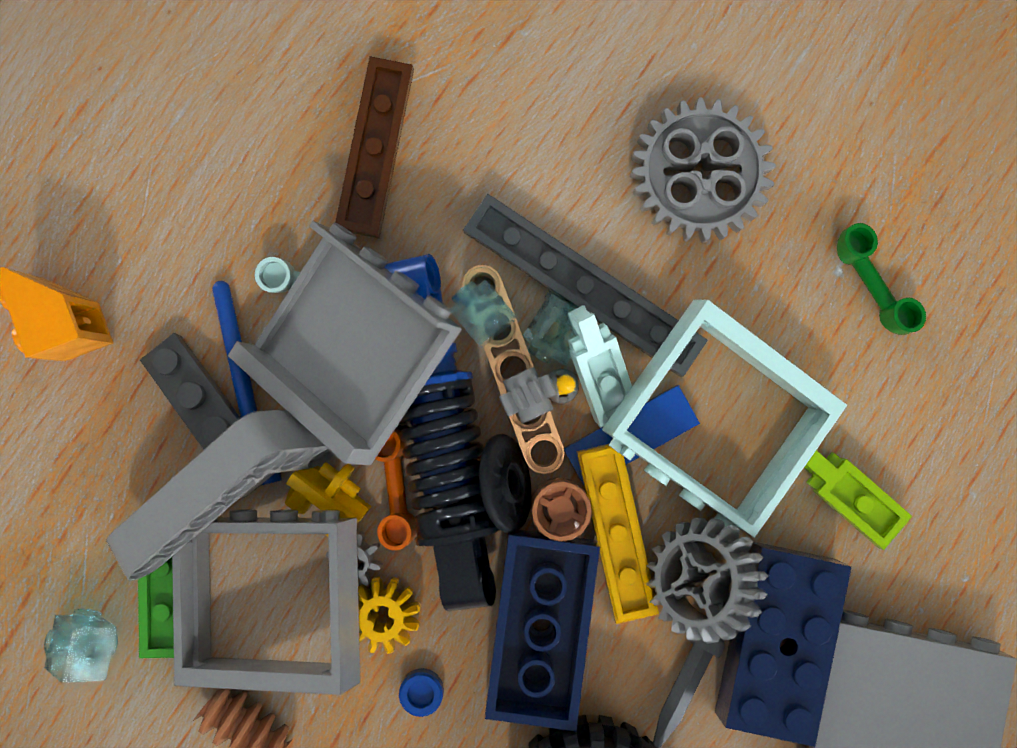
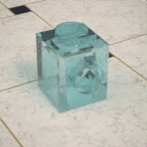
M486 279L478 286L473 281L469 282L452 297V300L456 303L450 308L452 315L480 349L516 320V315Z

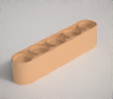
M474 266L468 270L463 278V292L499 391L503 395L508 393L503 383L505 379H503L500 372L501 365L505 360L513 357L523 361L526 370L534 366L499 273L490 266ZM478 277H489L496 285L493 294L483 299L475 297L470 290L473 281ZM501 317L509 322L511 331L505 339L496 341L487 336L485 331L486 324L492 318ZM551 412L540 415L539 419L532 424H525L519 421L516 413L509 416L529 468L541 474H548L557 470L563 463L565 454ZM542 440L550 441L556 448L554 460L546 465L537 464L531 457L532 447L535 443Z

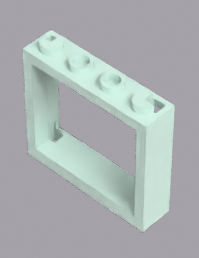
M693 300L602 428V431L613 438L609 446L631 461L636 454L646 461L648 465L644 471L666 486L672 480L682 487L683 490L679 496L701 511L707 505L718 513L714 519L722 520L725 527L727 525H735L755 538L845 410L847 404L711 301ZM699 327L703 328L808 407L737 509L627 431Z

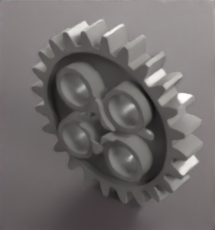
M699 97L693 110H690L687 103L683 100L680 101L677 107V116L670 109L665 108L661 114L663 124L652 119L647 126L652 136L640 135L637 143L646 151H634L631 158L634 162L642 165V167H637L630 173V178L642 180V183L634 189L633 195L647 196L648 199L640 210L644 212L654 208L657 214L653 218L652 224L656 225L664 219L668 221L667 235L670 236L679 227L683 228V241L687 242L694 234V231H698L701 242L706 243L710 238L711 230H714L718 239L723 240L728 235L727 225L738 233L744 228L742 218L753 221L758 216L752 205L762 207L768 202L765 195L759 191L769 190L774 186L772 180L763 177L764 174L771 172L776 167L775 163L763 161V157L773 148L771 145L759 146L757 142L765 133L764 129L756 130L752 133L748 129L753 116L750 115L741 122L736 119L738 113L737 105H734L726 114L722 112L721 99H717L711 109H706L703 98ZM714 140L728 142L732 148V156L723 157L717 154L713 146ZM678 141L685 144L689 150V157L680 159L673 156L669 150V143ZM698 163H702L703 170L712 171L706 179H702L700 171H692ZM729 166H738L740 167L741 171L739 173H736L735 171H722L716 169H724ZM670 169L682 171V173L667 176L663 173V170ZM723 182L730 185L734 191V200L724 201L719 198L715 190L716 183ZM676 184L686 186L690 190L691 201L688 203L676 201L671 194V186Z

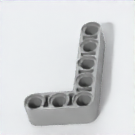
M287 410L250 413L232 424L116 528L107 537L106 542L127 580L134 581L161 567L267 474L314 468L326 462L335 454Z

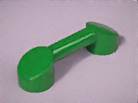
M856 223L846 228L838 238L837 254L844 264L854 267L880 307L879 319L881 324L890 332L898 335H907L920 330L926 322V312L923 305L914 298H903L897 301L869 259V256L876 251L878 246V238L875 231L863 223Z

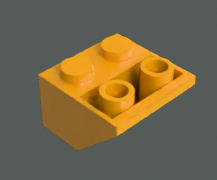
M0 267V303L9 311L14 325L12 329L13 341L17 348L24 353L25 358L65 362L113 344L98 302L45 278Z

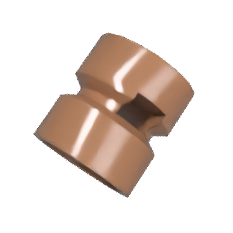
M561 477L548 479L540 484L533 493L531 509L534 523L539 531L549 539L557 541L573 540L581 535L589 525L592 513L590 500L581 487L572 480Z

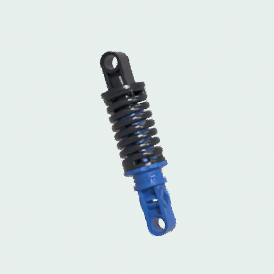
M431 254L391 262L385 265V268L392 274L396 270L415 281L419 285L415 292L424 299L427 296H431L443 303L440 272ZM456 343L451 344L399 422L401 425L409 426L400 431V440L404 443H413L403 448V457L408 460L417 459V461L406 465V474L408 476H420V478L409 482V491L411 493L423 492L422 496L412 499V508L414 510L433 508L431 511L418 514L414 519L417 533L415 538L416 546H433L439 577L440 599L444 609L448 612L493 606L496 598V585L490 568L485 537L500 530L491 521L482 500L479 482L481 458L477 457L482 455L484 446L482 443L474 441L480 437L481 430L476 425H467L473 423L478 418V413L475 409L467 408L475 403L472 385L473 375L472 372L457 370V366H455L456 361L453 356L454 353H457Z

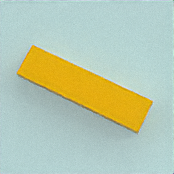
M609 444L576 451L585 493L590 500L591 520L596 541L600 546L599 555L615 623L620 624L659 614L658 606L650 603L651 599L655 596L654 589L646 585L651 580L649 568L646 566L648 562L624 456L611 448Z

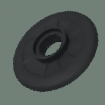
M497 434L487 441L482 451L479 467L480 490L485 509L494 525L503 532L514 533L523 527L529 515L531 506L530 473L522 450L516 441L508 435Z

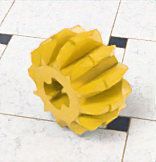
M379 576L372 579V590L363 584L358 586L359 643L365 637L370 639L371 641L368 645V652L370 653L376 651L379 642H383L384 650L387 654L393 653L395 650V640L407 646L411 641L408 631H417L419 629L420 621L411 615L420 612L421 604L419 602L406 603L414 590L408 586L401 593L395 591L399 584V579L396 577L391 578L387 589H384L383 581ZM381 606L389 608V619L386 623L378 621L379 614L377 611Z

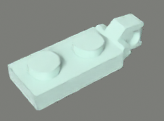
M583 305L568 313L572 329L576 337L568 340L569 352L593 419L601 428L605 426L631 389L632 384L617 338L609 331L605 323L598 325L595 315L589 313Z

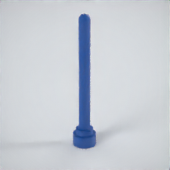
M217 281L212 287L239 413L242 418L250 413L257 412V406L250 376L228 357L237 341L242 342L230 286L225 281ZM281 472L275 473L262 485L282 481Z

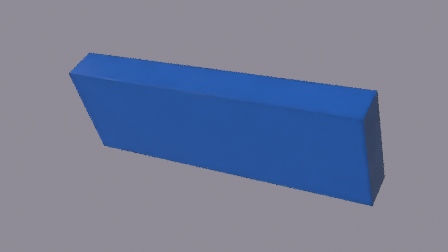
M676 385L647 401L627 431L654 450L700 423L679 385ZM603 427L564 447V452L583 486L584 483L576 451L609 444L613 438L602 431ZM635 454L631 461L624 457L625 464L627 465L636 460L639 456Z

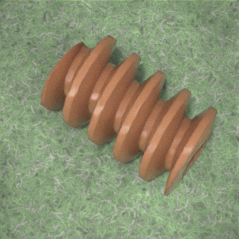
M219 688L193 719L194 721L201 716L203 717L198 731L202 735L217 728L212 742L216 746L230 739L229 748H287L292 741H285L289 730L286 724L274 731L271 730L275 719L274 714L270 713L260 720L257 719L262 706L259 702L246 709L243 707L248 695L245 691L231 698L229 695L232 689Z

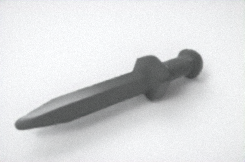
M722 638L716 643H706L703 639L700 641H690L693 646L659 715L653 744L657 748L664 744L681 722L712 656L715 655L720 658L725 647Z

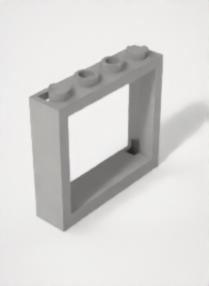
M257 510L230 511V517H217L172 556L175 686L341 695L360 683L357 518H340L339 510L312 511V518H298V510L270 511V518L257 517ZM209 533L328 534L331 663L211 657Z

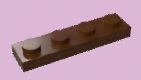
M369 57L335 223L345 227L354 234L380 239L414 73L412 64Z

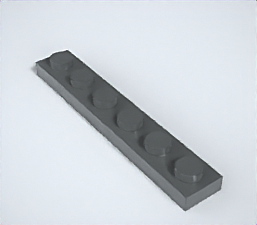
M488 193L463 229L465 234L576 308L584 305L589 313L595 315L597 322L600 324L605 323L609 330L651 358H653L679 321ZM696 332L670 370L678 376L684 377L708 340Z

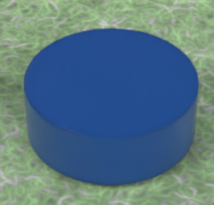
M425 668L409 672L404 677L399 689V700L405 711L418 717L434 713L441 705L444 686L442 680L435 672Z

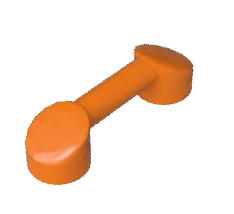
M395 428L375 458L377 461L384 462L390 515L379 523L377 536L385 548L393 551L405 548L416 536L415 518L407 512L401 464L402 450L407 446V443L400 440V430Z

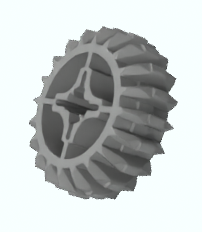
M694 518L691 520V524L689 522H680L675 525L676 532L667 531L665 534H662L665 545H656V547L652 548L659 559L658 562H650L646 565L651 571L655 572V579H651L646 583L650 588H656L657 595L651 599L650 603L662 605L663 609L658 619L672 621L671 631L677 634L686 632V638L690 641H700L703 639L706 643H716L720 638L723 640L733 639L737 636L736 630L745 631L751 627L748 617H757L762 612L755 604L754 599H765L768 595L763 589L757 588L758 581H763L769 576L763 571H756L755 565L762 560L763 556L760 553H748L754 541L749 537L739 538L740 529L735 525H727L725 527L724 522L720 519H710V521H707L705 518ZM703 543H708L715 547L727 562H716L712 553L706 551ZM709 573H716V574H714V575L708 577V576H709ZM732 582V589H731V594H730V597H729V592H728V590H729V585H730V583ZM703 583V586L695 587L696 585ZM686 596H692L697 601L699 608L705 609L707 616L698 612L689 603Z

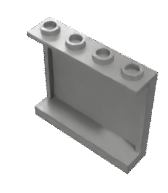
M312 221L309 227L323 237L256 344L252 345L237 341L228 357L345 464L371 465L462 328L448 318L452 311L447 306L431 296H427L424 299L415 291L419 285L399 271L395 270L393 274L384 267L387 260L383 256L366 246L360 249L355 245L354 242L357 236L335 222L329 228Z
M843 610L816 747L809 746V748H1001L1017 659L1000 651V643L974 636L971 639V643L957 641L956 634L936 628H928L927 634L912 631V625L892 619H885L884 626L868 623L869 616Z

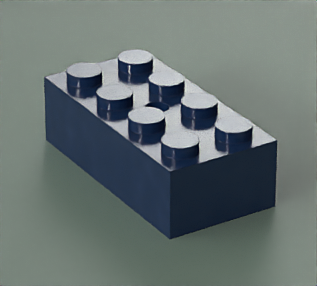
M524 530L508 533L486 698L485 719L570 731L577 730L600 546L596 540L576 537L573 540L557 541L549 539L542 533ZM539 619L550 621L549 626L545 630L535 629L532 623Z
M753 542L748 553H760L763 556L762 560L755 565L756 571H763L769 575L765 580L758 581L757 588L763 589L768 595L765 599H754L755 604L762 612L757 617H748L751 627L745 631L736 630L737 636L729 640L715 713L725 728L816 747L852 567L834 558ZM788 638L786 643L780 647L781 641Z

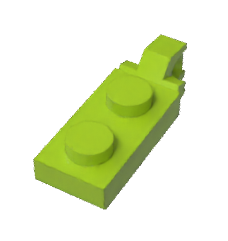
M816 450L804 467V469L812 474L806 483L813 488V492L879 549L885 550L912 518L911 514L849 460L840 458L835 453L831 452L825 458Z

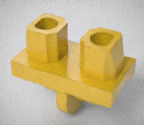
M325 462L322 467L316 466L310 469L295 471L286 482L291 488L286 497L285 505L292 510H298V514L304 515L310 510L312 505H315L320 510H339L340 518H357L358 524L372 507L357 495L361 488L349 479L355 470V467L351 464H345L338 471Z

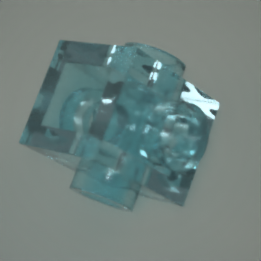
M75 609L73 615H55L52 630L48 631L44 642L46 655L44 668L60 682L106 680L111 656L114 655L117 649L118 637L116 633L117 627L102 618L101 612L92 609Z

